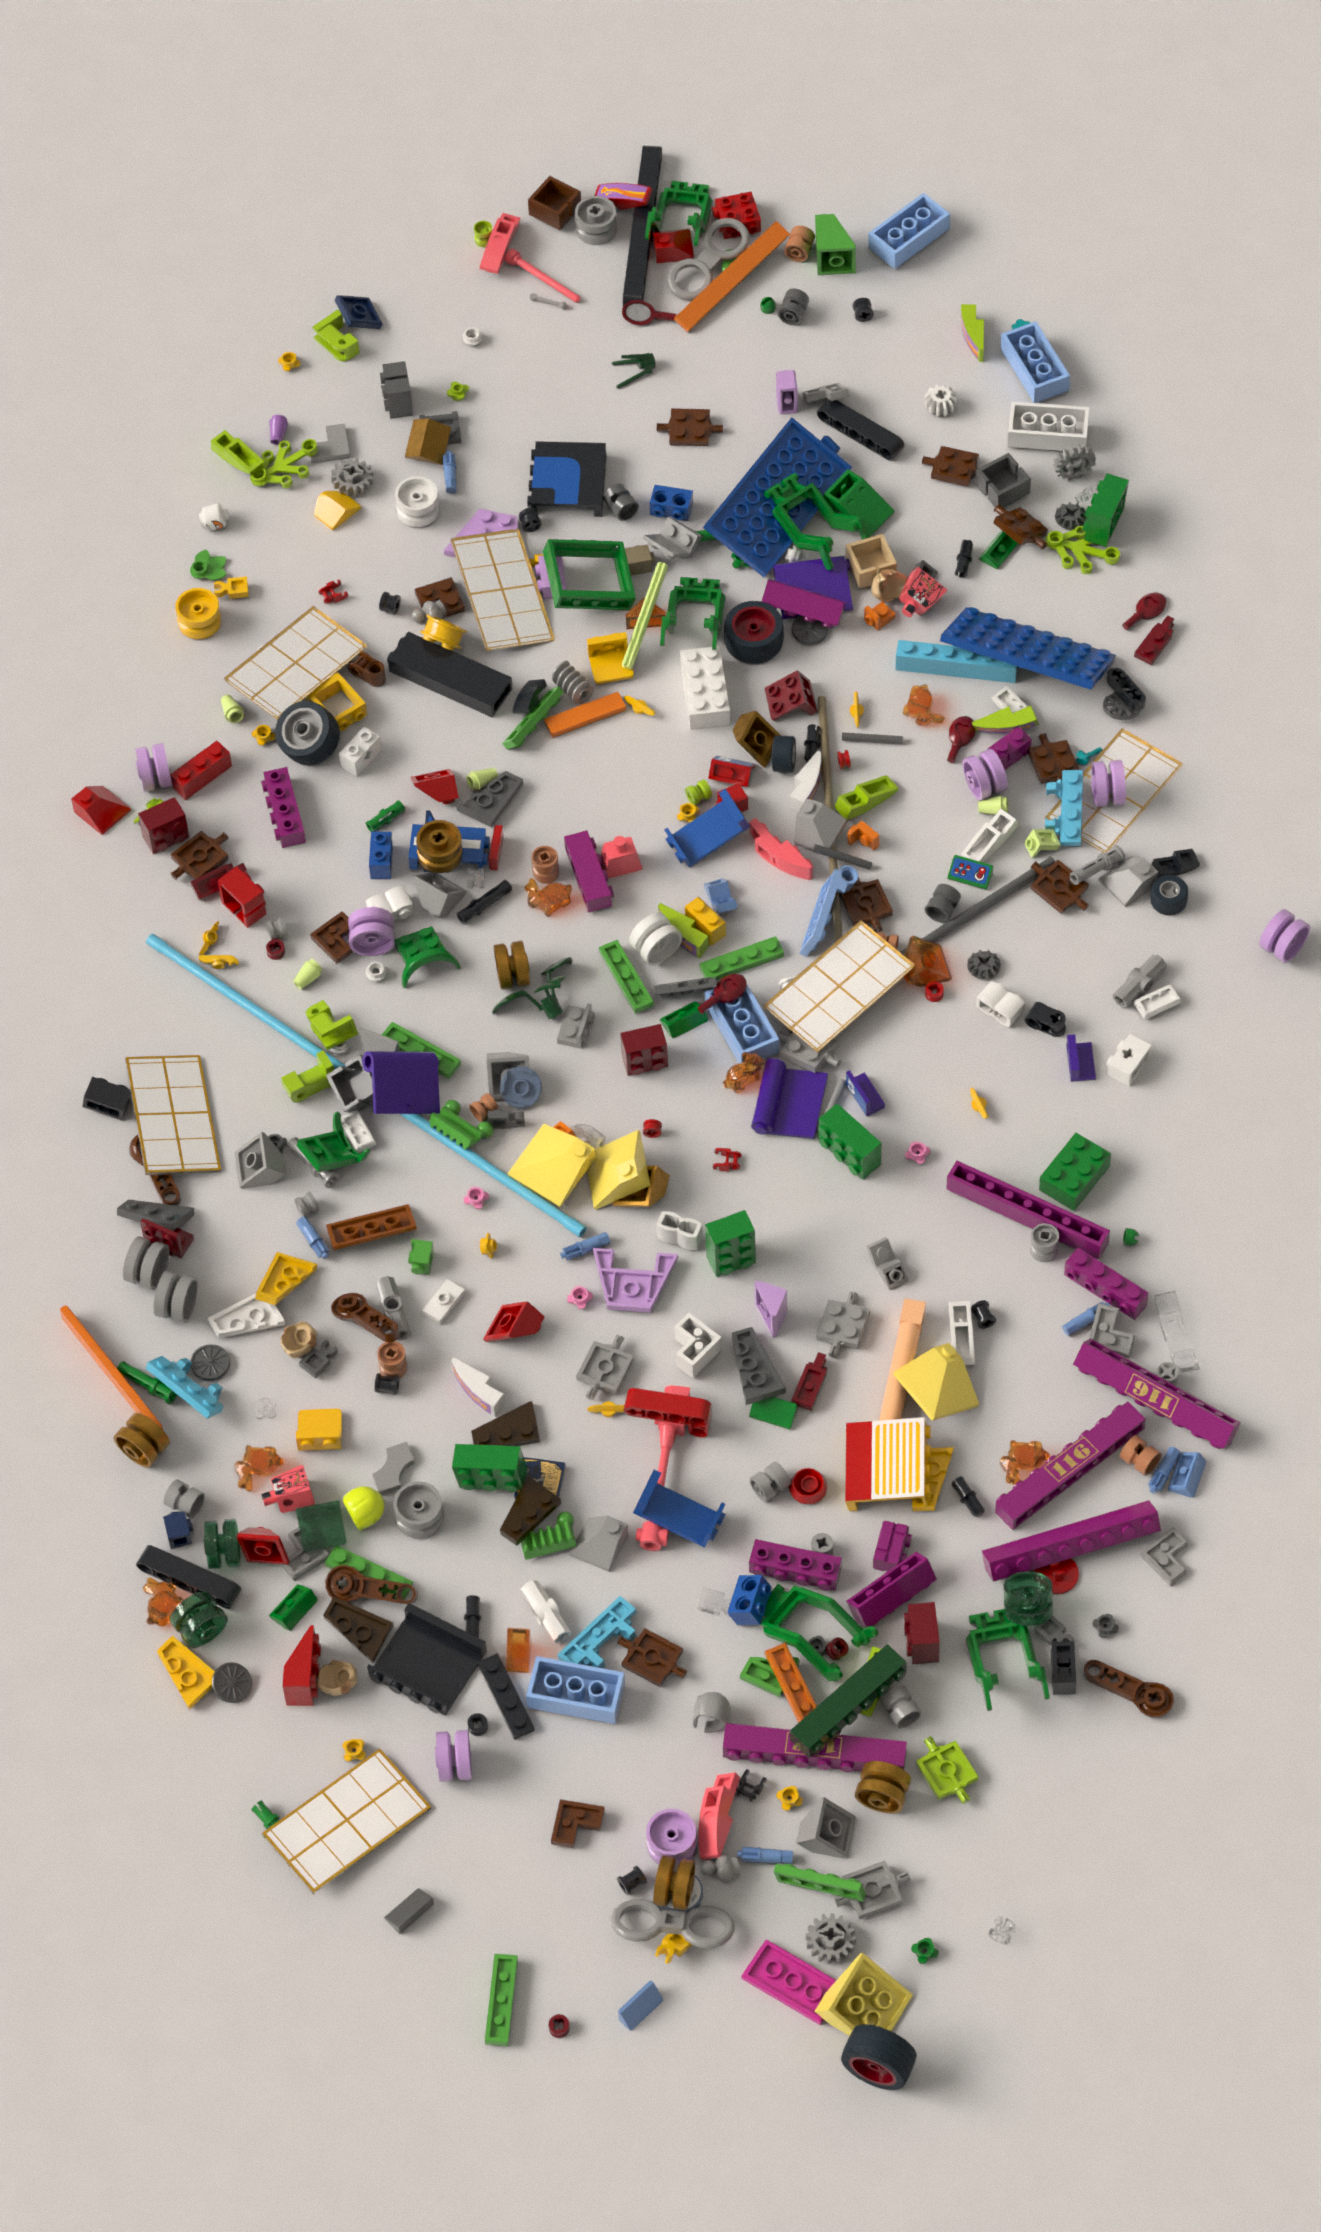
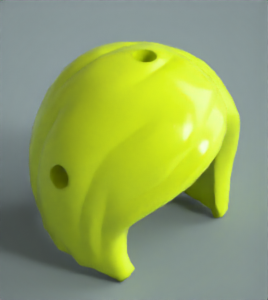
M360 1486L354 1488L343 1497V1503L360 1531L375 1524L383 1515L385 1508L384 1499L372 1487Z

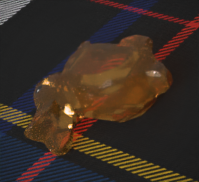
M914 685L911 689L907 705L903 708V715L916 719L915 723L918 726H927L931 722L942 724L945 720L943 715L931 712L933 699L928 685Z
M530 878L529 883L524 887L528 893V905L532 909L539 907L547 917L551 916L559 908H564L571 903V885L549 883L542 890H539L535 879Z
M742 1053L745 1062L733 1065L727 1071L726 1079L723 1081L725 1089H732L735 1093H740L745 1089V1086L759 1081L760 1070L764 1067L765 1062L756 1053Z
M1011 1440L1008 1456H1003L1000 1459V1466L1007 1473L1006 1483L1015 1485L1020 1481V1469L1033 1471L1035 1468L1040 1467L1043 1461L1048 1460L1050 1454L1043 1449L1042 1443L1039 1441L1026 1443Z
M246 1446L243 1461H237L234 1465L235 1472L239 1476L238 1488L246 1489L248 1492L252 1491L253 1474L267 1476L273 1473L278 1466L284 1464V1460L277 1455L276 1448L270 1446L264 1448Z
M151 1577L147 1578L143 1591L154 1595L148 1601L147 1624H157L158 1626L165 1627L170 1622L171 1617L184 1607L185 1601L175 1593L176 1586L173 1583H159Z

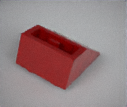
M310 1625L284 1665L282 1687L286 1706H313L314 1698H318L316 1677H318L320 1670L318 1657H321V1644L319 1643V1634L315 1633L314 1625Z

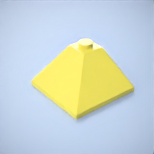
M543 1124L510 1169L508 1176L558 1207H561L596 1159L595 1148L575 1136Z
M639 1130L595 1149L596 1159L587 1170L594 1209L597 1210L650 1186Z
M950 1343L930 1349L893 1373L932 1421L976 1408L979 1405L963 1359Z
M860 1953L825 1993L815 2012L831 2026L850 2036L856 2026L861 2024L875 2025L892 2031L913 1994L864 1953Z

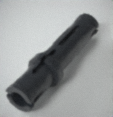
M503 880L480 898L470 901L467 907L456 913L457 918L462 924H465L472 917L482 914L485 908L511 892L512 886L507 880Z

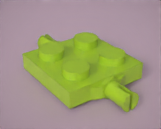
M932 1736L924 1739V1743L930 1751L926 1756L916 1760V1765L938 1801L951 1794H957L962 1804L968 1803L971 1798L968 1796L965 1788L978 1781V1775L956 1740L947 1745L937 1746Z

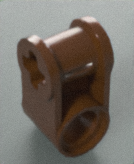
M360 652L358 658L348 665V670L352 675L373 687H380L386 682L383 663L372 658L366 652Z

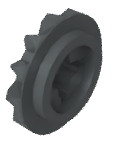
M1071 502L1067 505L1062 503L1055 513L1057 524L1065 529H1075L1077 526H1082L1086 520L1084 507H1080L1078 503L1075 505L1071 504ZM1067 512L1070 513V514H1074V517H1072V516H1070V515L1067 516Z
M979 950L977 953H972L968 959L967 967L970 974L974 977L990 979L998 974L1001 963L996 953L993 954L989 950L987 952ZM980 961H988V966H980Z

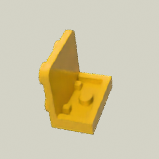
M626 632L600 637L595 636L587 639V653L596 684L634 677L633 668L628 670L622 667V662L628 648Z
M338 1408L300 1410L298 1412V1431H296L298 1451L342 1449L341 1410Z

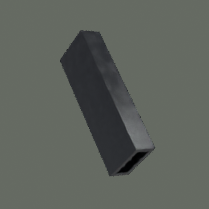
M409 631L404 638L402 637L399 640L394 652H390L387 658L389 672L492 718L513 689L512 677L436 643L427 641Z

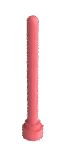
M512 248L506 253L504 260L508 264L522 267L576 303L580 301L579 295L523 260L520 253Z

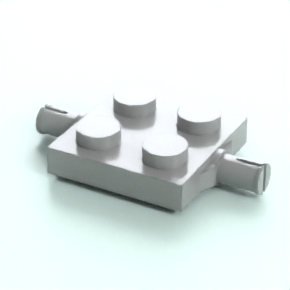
M779 1031L777 1034L779 1040L786 1043L780 1050V1057L813 1073H816L826 1063L836 1068L841 1064L840 1059L831 1056L838 1047V1041L832 1039L821 1050L816 1052L795 1033L788 1035Z
M852 1291L849 1292L847 1302L828 1300L816 1339L832 1345L828 1354L832 1358L833 1356L837 1358L840 1347L859 1348L870 1316V1308L855 1305L858 1297L856 1292L854 1294Z
M616 1335L612 1345L593 1342L576 1375V1380L590 1385L586 1394L588 1399L591 1397V1400H594L598 1390L617 1394L634 1361V1355L623 1352L620 1349L624 1341L623 1336L619 1337V1335Z
M882 1861L842 1876V1879L848 1880L853 1878L862 1883L866 1892L865 1899L862 1902L840 1896L834 1898L835 1904L838 1908L850 1903L855 1908L859 1920L902 1904L898 1885L911 1881L909 1873L906 1871L894 1876L889 1870L886 1861Z

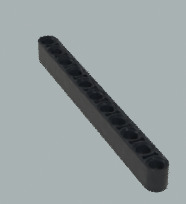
M643 145L638 185L648 186L653 190L647 205L634 207L623 291V306L629 301L644 300L653 225L649 240H645L648 212H652L653 207H656L662 146Z

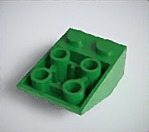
M849 469L824 493V498L835 513L859 516L863 519L870 537L895 512L862 477Z

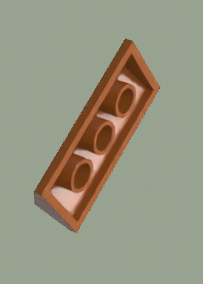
M409 1204L326 1224L333 1250L417 1230Z

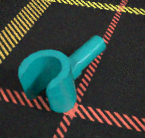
M1098 747L1088 753L1079 750L1076 754L1078 758L1075 760L1085 766L1092 756L1102 752V748Z

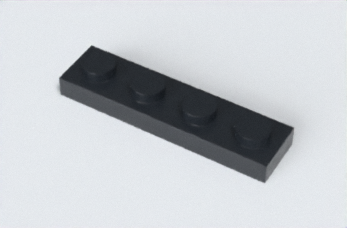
M498 1653L478 1661V1667L513 1739L515 1740L535 1731L532 1721Z

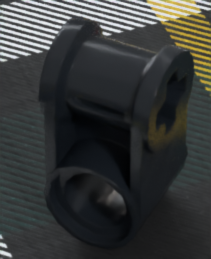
M1035 1002L1025 1018V1023L1029 1027L1047 1033L1052 1037H1060L1066 1032L1065 1014L1044 1003Z

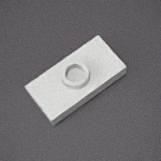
M1008 686L992 696V701L1000 709L1009 706L1013 713L1028 707Z
M1169 984L1135 1000L1134 1005L1143 1019L1146 1020L1180 1004L1181 998L1172 985Z
M358 1109L341 1116L343 1130L355 1151L359 1153L376 1145L375 1139Z
M447 1279L422 1310L423 1315L441 1324L465 1294V1289Z

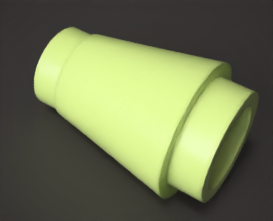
M231 695L223 696L221 703L226 720L231 723L240 722L244 717V709Z
M495 768L471 771L466 777L467 784L471 790L476 789L479 791L497 778L498 773Z
M1000 795L978 801L979 813L996 815L1000 809L1008 813V798Z
M313 959L306 961L293 980V983L302 990L321 976L322 967Z

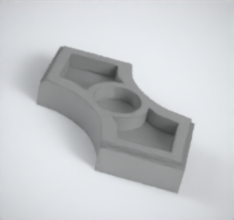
M407 1442L386 1448L387 1460L384 1466L377 1472L372 1473L378 1492L381 1495L400 1489L402 1473L406 1468L414 1464V1458Z

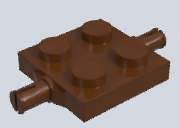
M671 408L669 423H657V431H668L670 436L669 444L673 446H709L711 432L723 433V424H711L710 409Z
M941 446L935 458L923 456L922 464L933 466L931 472L932 479L969 487L971 479L974 478L978 469L979 454Z
M998 504L994 508V512L999 514V516L995 517L993 523L1020 545L1035 543L1042 550L1045 549L1047 543L1041 538L1047 535L1049 529L1042 525L1040 521L1036 520L1021 507L1012 511H1006Z
M1042 733L1038 736L1042 745L1028 748V755L1041 784L1062 780V770H1079L1067 740L1049 742L1047 734Z
M203 831L197 833L171 853V859L179 865L176 870L170 873L171 876L177 880L182 874L186 873L193 879H196L217 869L229 859L228 854L220 846L229 839L228 836L223 832L216 839L208 837Z
M1057 860L1052 866L1043 868L1037 861L1032 864L1031 869L1037 872L1039 877L1031 884L1030 889L1060 914L1074 904L1083 911L1088 908L1089 904L1080 897L1088 889L1089 884L1086 881H1082L1074 885L1069 878L1070 873L1073 871L1060 860Z
M858 876V880L848 892L840 893V898L854 928L860 923H871L874 932L878 933V930L879 932L883 930L879 920L893 916V910L878 879L861 882Z
M646 1628L643 1629L639 1637L634 1641L622 1635L617 1641V1644L628 1649L627 1655L621 1663V1666L658 1687H661L667 1676L671 1673L682 1679L685 1678L687 1670L677 1665V1661L683 1653L682 1647Z

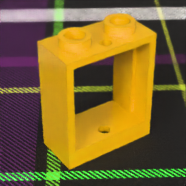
M336 673L306 697V701L315 702L323 706L322 702L343 691L354 704L334 717L338 723L339 730L344 731L351 724L362 720L367 715V709L363 699L339 673Z

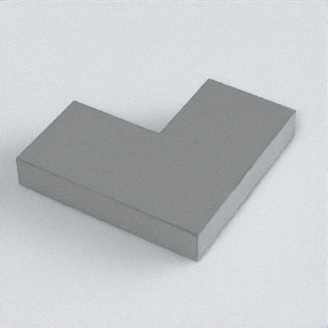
M834 383L803 391L802 395L803 399L807 402L823 398L833 401L848 397L849 391L840 383Z
M345 423L326 426L328 441L317 442L318 451L315 456L311 457V463L350 458Z
M1098 1303L1089 1339L1091 1338L1118 1354L1130 1356L1136 1335L1115 1330L1120 1309Z
M307 1523L288 1533V1538L298 1551L288 1557L290 1560L289 1565L282 1564L292 1580L295 1581L324 1563L329 1557V1552Z
M1173 1527L1140 1552V1556L1171 1586L1187 1574V1570L1174 1556L1186 1548L1189 1542Z

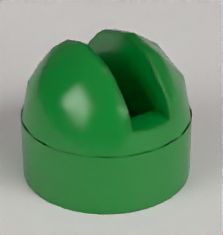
M772 297L762 299L760 309L763 313L771 314L775 311L776 303Z
M1125 1228L1123 1245L1133 1246L1137 1244L1139 1240H1136L1135 1236H1139V1233L1135 1229Z

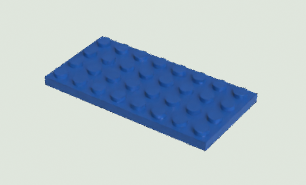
M791 417L703 528L764 578L793 542L773 515L772 510L777 505L771 497L766 498L764 492L777 483L781 485L780 482L783 479L796 473L799 478L797 480L799 484L807 486L813 483L824 496V493L852 466ZM806 499L789 510L788 515L798 529L802 531L818 509L810 499Z
M966 607L941 634L940 642L1090 690L1093 689L1111 667L1116 657L1115 654L1110 653L1106 649H1096L1087 643H1077L1071 638L1055 636L1050 631H1040L1031 625H1021L1012 619L999 618L993 613L986 614L974 607Z

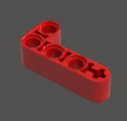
M639 1388L628 1389L623 1409L624 1413L633 1417L688 1425L689 1433L696 1437H706L708 1435L712 1418V1404L706 1399Z

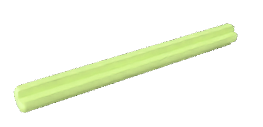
M657 563L622 662V667L631 670L633 668L668 569L666 563Z

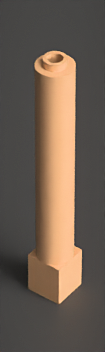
M904 1298L879 1421L902 1419L907 1390L893 1373L915 1359L925 1317L926 1302Z

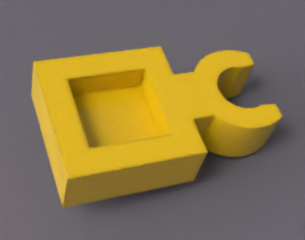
M247 576L227 578V583L221 581L214 582V589H220L214 591L217 598H221L228 594L229 599L249 597Z
M668 1933L662 1939L661 1945L657 1947L655 1956L667 1955L665 1963L668 1964L672 1961L674 1954L681 1957L692 1944L687 1942L680 1934Z

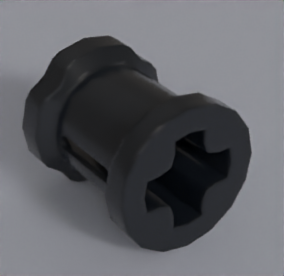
M981 1300L971 1306V1312L975 1314L978 1320L977 1325L980 1329L989 1328L996 1323V1317L989 1310L988 1301Z
M377 1373L374 1387L375 1392L387 1391L397 1395L400 1377L398 1375H395V1377L382 1376L381 1373Z
M637 1865L625 1876L617 1877V1882L626 1895H629L631 1890L640 1884L644 1885L647 1883L645 1875Z

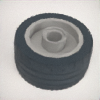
M299 701L286 708L278 718L275 727V737L278 746L289 758L302 765L310 766L326 761L335 752L340 739V730L334 716L323 706L311 701Z

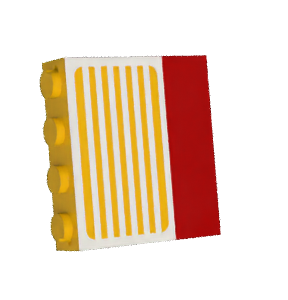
M924 1417L846 1423L845 1502L849 1511H858V1502L922 1498L924 1506H928V1497H931V1485L928 1484V1478H931V1465L928 1464V1458L932 1456L928 1439H931L932 1432L931 1426H927Z

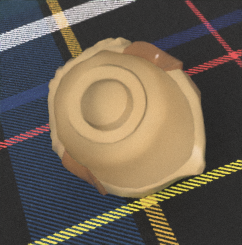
M894 569L882 570L873 579L871 586L873 596L883 603L892 602L893 599L899 598L907 581V576Z
M304 1321L285 1327L284 1334L280 1338L281 1347L291 1358H299L308 1354L316 1346L317 1331L308 1322Z
M333 1659L318 1672L317 1687H319L320 1691L333 1696L348 1694L357 1683V1669L353 1664Z

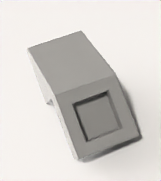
M884 1237L866 1246L874 1267L888 1289L908 1281L903 1264L895 1258L888 1238Z

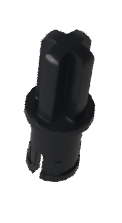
M964 539L962 541L960 553L956 557L957 567L955 575L960 578L967 577L969 563L972 562L973 543L971 540Z
M810 724L807 727V738L804 741V759L806 763L820 746L818 741L820 726L816 727V724Z
M963 1476L954 1479L951 1485L960 1496L961 1503H965L974 1517L981 1516L985 1510L976 1498V1492L971 1490Z
M470 1595L466 1597V1614L464 1615L466 1632L479 1637V1621L481 1620V1615L479 1614L480 1597Z

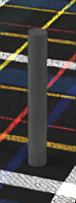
M842 732V740L903 744V736Z
M813 845L812 852L868 870L872 867V862L821 845Z

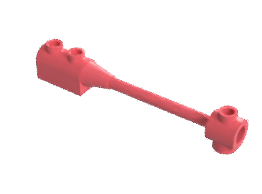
M671 1385L665 1387L664 1393L690 1396V1387ZM655 1420L654 1424L659 1425L661 1447L658 1471L662 1473L657 1483L665 1486L670 1450L676 1435L685 1436L686 1425ZM646 1521L643 1523L642 1528H637L636 1541H640V1547L645 1550L658 1551L662 1546L667 1547L669 1530Z

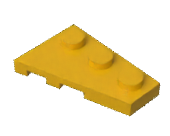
M276 1252L256 1291L255 1299L273 1305L278 1304L317 1270V1264Z
M954 1447L931 1448L932 1456L928 1458V1464L931 1465V1478H928V1484L931 1485V1497H928V1506H924L922 1498L912 1499V1511H935Z
M173 1635L157 1650L159 1658L190 1710L213 1688L212 1677L215 1671Z

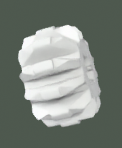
M937 384L935 388L929 387L928 393L925 395V407L929 410L930 415L936 413L937 417L940 414L946 417L947 413L953 414L954 408L957 406V394L953 391L952 387L946 388L945 384L942 387H939Z

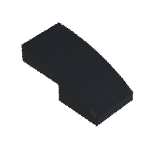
M545 679L529 680L523 686L512 709L514 714L530 712L540 703L537 695L547 687Z
M1192 848L1174 851L1170 857L1153 859L1151 865L1158 871L1159 878L1164 875L1178 876L1198 868L1200 863Z

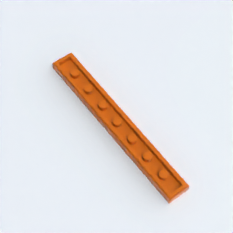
M777 221L774 222L677 314L674 320L686 332H689L783 243L790 233Z
M66 1305L60 1308L62 1320L136 1413L147 1416L163 1430L162 1424L70 1308Z

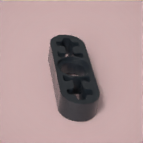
M1120 668L1109 669L1106 679L1108 685L1128 708L1142 710L1146 702L1145 694L1124 670Z

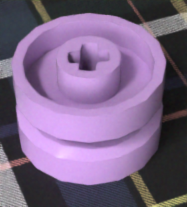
M159 743L152 746L154 758L149 757L148 749L145 746L135 748L139 780H142L144 792L155 789L154 777H158L161 788L172 787L164 744Z
M988 749L981 752L979 758L972 755L963 760L962 766L966 782L977 800L981 801L990 797L991 791L994 794H999L1008 789L1004 767L994 750Z
M1111 760L1108 765V773L1103 761L1092 762L1091 787L1096 807L1107 806L1109 793L1111 802L1114 805H1125L1126 786L1122 760Z
M364 907L351 913L348 918L349 944L355 953L364 956H378L387 953L395 945L393 915L388 910L379 907Z
M1282 909L1266 926L1260 938L1259 946L1268 953L1274 952V956L1278 960L1287 963L1303 947L1310 933V925L1301 919L1295 920L1294 914L1286 909Z
M468 1730L456 1731L455 1745H452L451 1735L448 1731L436 1732L435 1759L440 1782L452 1781L453 1767L457 1768V1777L460 1780H472Z
M665 1809L651 1817L646 1830L647 1849L650 1857L657 1864L660 1863L662 1855L675 1857L677 1867L682 1859L691 1860L697 1850V1831L693 1819L679 1809Z

